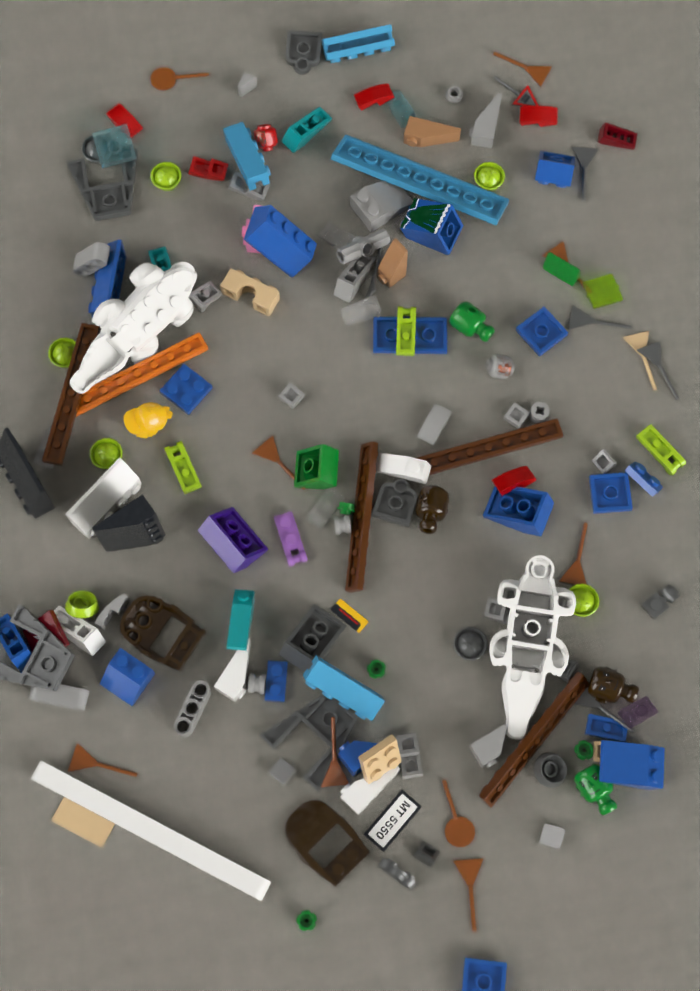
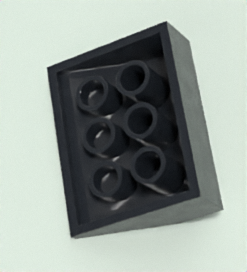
M8 427L5 428L0 439V467L2 469L6 468L8 473L5 476L10 484H15L16 489H14V492L19 500L23 498L25 502L23 508L28 516L32 514L37 519L55 509V506L10 429Z
M144 495L139 496L92 527L106 552L155 545L161 542L165 536L157 514Z

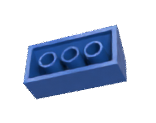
M272 205L254 208L244 240L287 275L294 277L312 260L317 243Z
M118 239L107 244L110 246L107 265L95 272L96 284L92 286L91 292L93 300L89 303L88 312L91 313L92 318L97 307L102 302L120 298L127 259L122 240Z

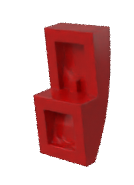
M389 83L375 85L354 94L361 111L376 102L381 106L395 98Z
M120 103L106 113L117 128L119 127L129 140L143 130L141 124Z
M552 106L520 107L519 122L521 126L539 124L540 127L557 125L558 108Z
M193 156L188 174L209 180L224 181L229 164L213 158L211 161Z
M522 466L493 478L492 482L501 496H504L516 487H527L537 479L528 466Z

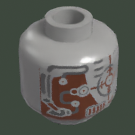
M494 354L491 359H487L486 370H488L489 376L492 378L505 380L512 376L515 363L509 356Z

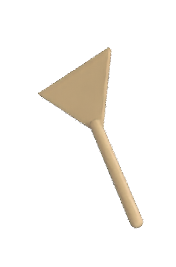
M649 331L623 337L642 357L652 388L656 391L657 387L646 357L637 351V349L647 346Z

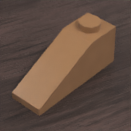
M409 116L403 143L411 147H426L456 142L460 140L461 128Z
M396 238L390 244L378 267L377 277L383 285L386 284L389 288L404 278L407 270L408 250Z

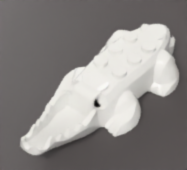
M177 262L170 269L163 271L157 265L143 263L136 267L129 277L136 288L125 301L109 299L97 307L92 322L100 326L101 332L91 343L79 370L70 379V386L75 392L84 394L98 382L115 374L125 366L129 357H131V361L135 365L155 355L159 346L157 335L169 323L179 327L191 317L194 309L189 295L197 279V272H195L191 264ZM114 332L116 335L112 337L110 333Z
M542 555L534 556L527 562L525 572L519 581L508 579L500 583L497 599L498 604L510 608L507 629L496 633L490 642L489 652L493 666L505 665L507 669L502 681V695L507 727L506 734L509 738L521 740L527 735L529 721L534 715L544 691L546 674L551 672L553 675L560 677L565 671L569 660L567 647L562 640L556 637L559 616L573 615L576 598L571 590L555 586V581L552 578L554 565L548 557ZM535 668L539 669V673H534Z

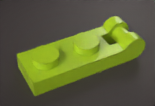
M398 306L396 355L415 356L416 307H410L409 309Z
M652 424L648 425L636 436V439L665 468V471L670 476L674 475L679 467L682 468L686 465L685 459ZM671 457L674 459L672 464L668 461Z
M182 441L176 443L177 445L167 446L164 449L185 495L202 488V485ZM177 452L181 453V455H178L176 457H174L173 455Z

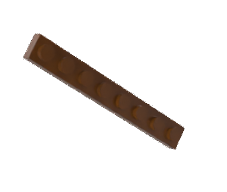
M81 323L43 454V463L58 466L63 464L82 394L72 389L70 379L79 370L87 350L100 333V326Z
M558 418L417 457V459L425 460L431 465L429 475L560 439L563 438V432Z
M374 441L362 444L360 448L354 503L355 512H353L345 591L349 593L363 591L365 583L364 575L367 564L366 556L369 545L368 537L371 526L370 518L378 456V443Z
M577 672L570 678L562 692L558 693L551 706L545 709L543 716L532 726L527 736L519 742V746L507 757L506 762L495 772L491 781L482 788L479 797L485 805L492 808L589 686L587 679L582 673Z

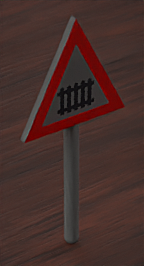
M496 75L493 76L495 80L518 96L512 105L520 107L539 106L528 85L519 93Z

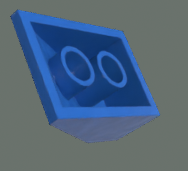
M494 486L483 517L522 533L541 537L554 502L548 492L516 487L504 496H501Z
M601 740L599 782L644 790L663 789L665 748L646 744Z

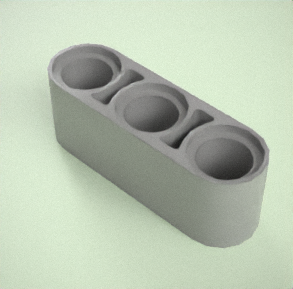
M96 242L78 252L75 256L73 273L84 277L105 267L108 262L110 246L105 243Z
M199 680L192 685L174 722V730L180 737L186 738L191 736L211 696V689L205 681ZM199 687H206L207 690L204 695L196 694ZM190 705H197L198 709L195 713H188L187 710ZM182 723L189 724V728L185 732L179 731V726Z
M60 684L57 691L32 686L28 699L39 703L85 711L90 691Z

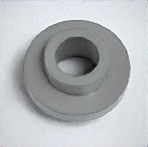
M451 86L446 90L445 97L450 103H458L463 98V92L460 87Z

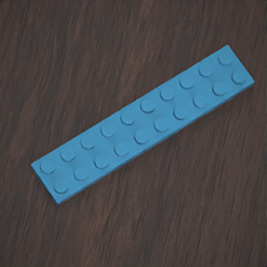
M349 135L343 137L331 156V160L433 201L452 204L455 210L493 225L498 224L510 200Z

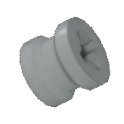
M544 402L534 403L529 414L530 420L535 424L545 422L550 412L548 405Z
M349 515L344 517L334 516L336 535L341 533L351 534Z
M250 673L248 693L259 692L260 694H265L266 674L256 676L254 673Z

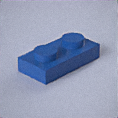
M635 461L625 469V472L652 497L663 489L660 481L656 477L651 476L642 464Z
M268 661L265 701L285 702L288 662Z
M588 714L585 735L626 742L628 729L612 718Z

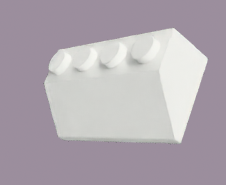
M119 458L76 502L66 515L72 525L90 539L92 536H96L92 527L114 514L118 508L124 507L128 501L127 499L139 491L142 483L128 465Z

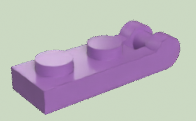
M292 511L274 516L289 567L294 566V563L307 562V556ZM298 550L299 554L292 556L291 552Z

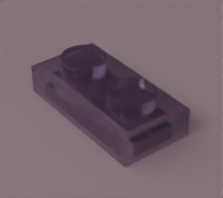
M645 696L621 709L618 715L627 727L632 729L655 716L658 710L650 699Z

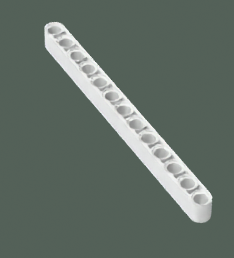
M43 761L39 762L30 778L262 901L271 884L267 879Z

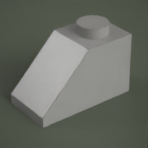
M505 724L470 744L469 748L481 768L484 766L490 768L498 763L497 759L501 755L507 729Z

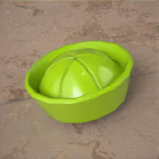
M162 162L153 167L150 178L158 189L171 191L178 186L181 180V171L174 163Z
M484 162L475 169L474 179L480 188L494 191L503 184L505 172L497 163Z
M67 337L55 340L48 350L50 361L55 366L69 368L76 341Z
M111 438L97 440L90 449L91 462L101 469H109L119 458H122L121 445Z
M582 583L576 584L569 589L576 598L574 615L580 617L590 616L598 609L599 595L593 587Z
M79 590L70 594L65 604V610L72 617L79 619L89 618L98 612L99 603L96 596L90 591Z

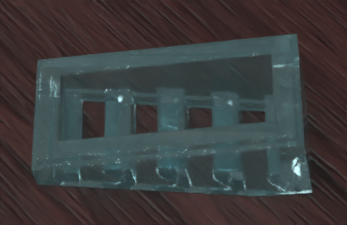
M398 90L393 92L395 98L386 103L399 126L403 128L407 126L409 116H416L411 105L401 91Z

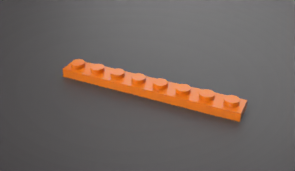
M200 332L92 386L87 392L82 394L76 417L209 350Z

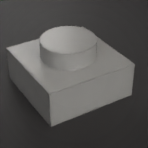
M291 382L278 395V398L291 409H294L305 397V393Z
M514 402L503 419L519 429L530 412Z

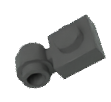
M669 584L661 590L662 597L656 592L643 602L641 606L655 620L669 608V605L666 603L667 601L672 603L680 597L679 591Z

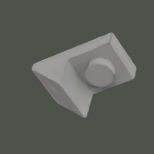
M208 281L192 291L189 299L203 313L209 304L220 298L223 293L211 281Z

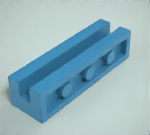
M389 24L322 39L325 60L336 63L341 61L340 58L346 56L349 60L358 58L357 54L364 53V56L375 54L374 50L381 49V52L390 51L391 47L395 46L391 33L393 31L392 25Z
M242 121L223 128L225 141L249 190L256 189V182L261 181L263 186L270 184V169L268 165H264V157L261 152L258 153V145L255 140L251 139L252 134L249 127L246 128Z
M316 655L312 660L313 665L311 668H307L303 674L306 680L305 684L312 689L319 688L323 691L322 694L331 700L333 698L339 701L338 704L343 708L355 710V714L361 719L365 720L368 718L372 721L385 702L382 695Z

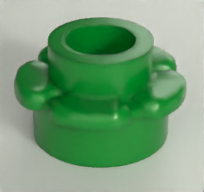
M340 502L337 509L340 510V514L351 515L352 512H355V504Z
M375 659L367 665V672L371 678H382L385 675L386 665L384 662Z
M586 740L579 741L578 745L574 747L577 758L580 760L591 759L593 757V745Z
M309 910L302 911L296 918V923L302 931H311L316 926V915L310 913Z

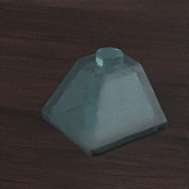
M127 124L92 133L102 169L137 160Z

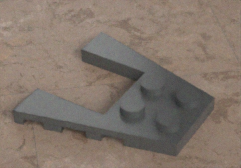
M137 148L119 152L124 181L89 187L84 158L66 161L95 221L131 215L138 158Z
M18 604L10 622L39 636L40 639L22 673L0 661V680L57 691L75 654L25 606Z
M323 694L259 735L275 750L301 721L317 734L330 748L303 777L317 792L321 788L333 758L331 717H335L337 757L340 752L339 748L345 744L358 720V717L351 710H347L339 705L337 699L333 698L331 700Z

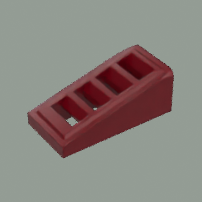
M605 122L600 128L597 143L634 150L638 133Z

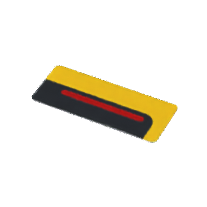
M339 599L331 608L333 613L358 633L368 623V620L342 599Z

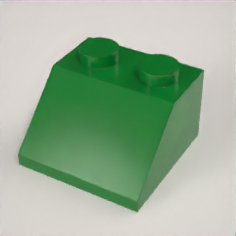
M320 444L297 451L294 487L321 490L336 487L339 450L325 444Z

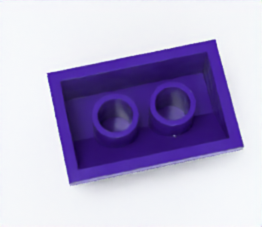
M234 507L209 515L198 529L199 533L233 573L247 568L268 551L266 545Z

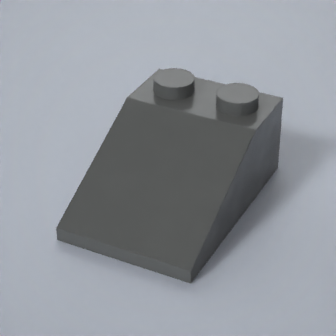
M314 604L285 641L279 655L305 672L307 668L310 669L313 665L312 660L316 655L325 659L347 625Z

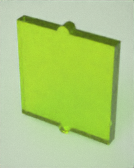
M612 273L583 281L582 283L587 293L586 297L589 298L593 309L623 301L619 285L616 284Z

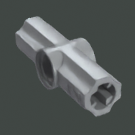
M385 229L378 230L365 237L357 236L353 239L352 243L338 248L336 251L337 257L342 264H346L361 256L370 257L375 250L388 245L390 236Z

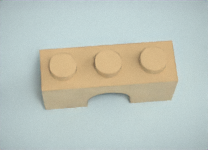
M230 268L220 285L223 295L236 301L244 293H253L255 295L252 301L253 309L270 317L280 300L277 288L272 285L267 286L255 277L250 278L241 270Z

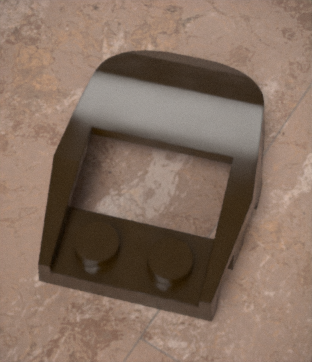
M144 595L135 599L122 616L120 622L121 633L131 645L152 660L182 672L183 667L206 635V630L199 628L194 623V620L184 614L177 606L168 604L162 599L150 595ZM172 616L186 626L164 658L151 650L150 647Z
M310 800L303 803L290 815L286 822L285 836L301 861L320 877L330 882L334 888L370 853L348 821L325 802ZM338 823L353 840L323 869L308 852Z

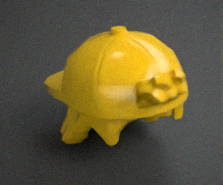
M148 402L127 411L124 414V424L131 434L146 439L149 436L156 435L157 431L163 429L167 420L172 418L173 413L168 406Z

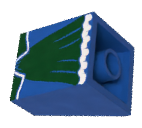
M414 198L404 220L401 222L400 229L407 239L445 255H450L464 225L452 204Z

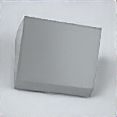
M605 448L592 459V462L602 474H606L617 464Z

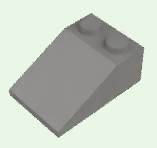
M386 181L365 186L350 196V207L370 232L375 231L408 210L413 202L403 188Z

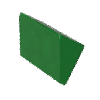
M551 252L547 254L543 270L570 286H574L580 277V269Z

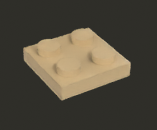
M392 734L358 757L363 777L368 784L379 780L383 774L396 768L402 762L397 739Z

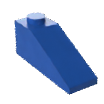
M7 613L0 618V641L10 660L22 673L32 654V650L17 626L10 622L11 617Z

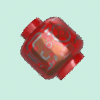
M271 124L258 125L257 129L254 130V140L258 148H262V151H271L278 144L277 130Z

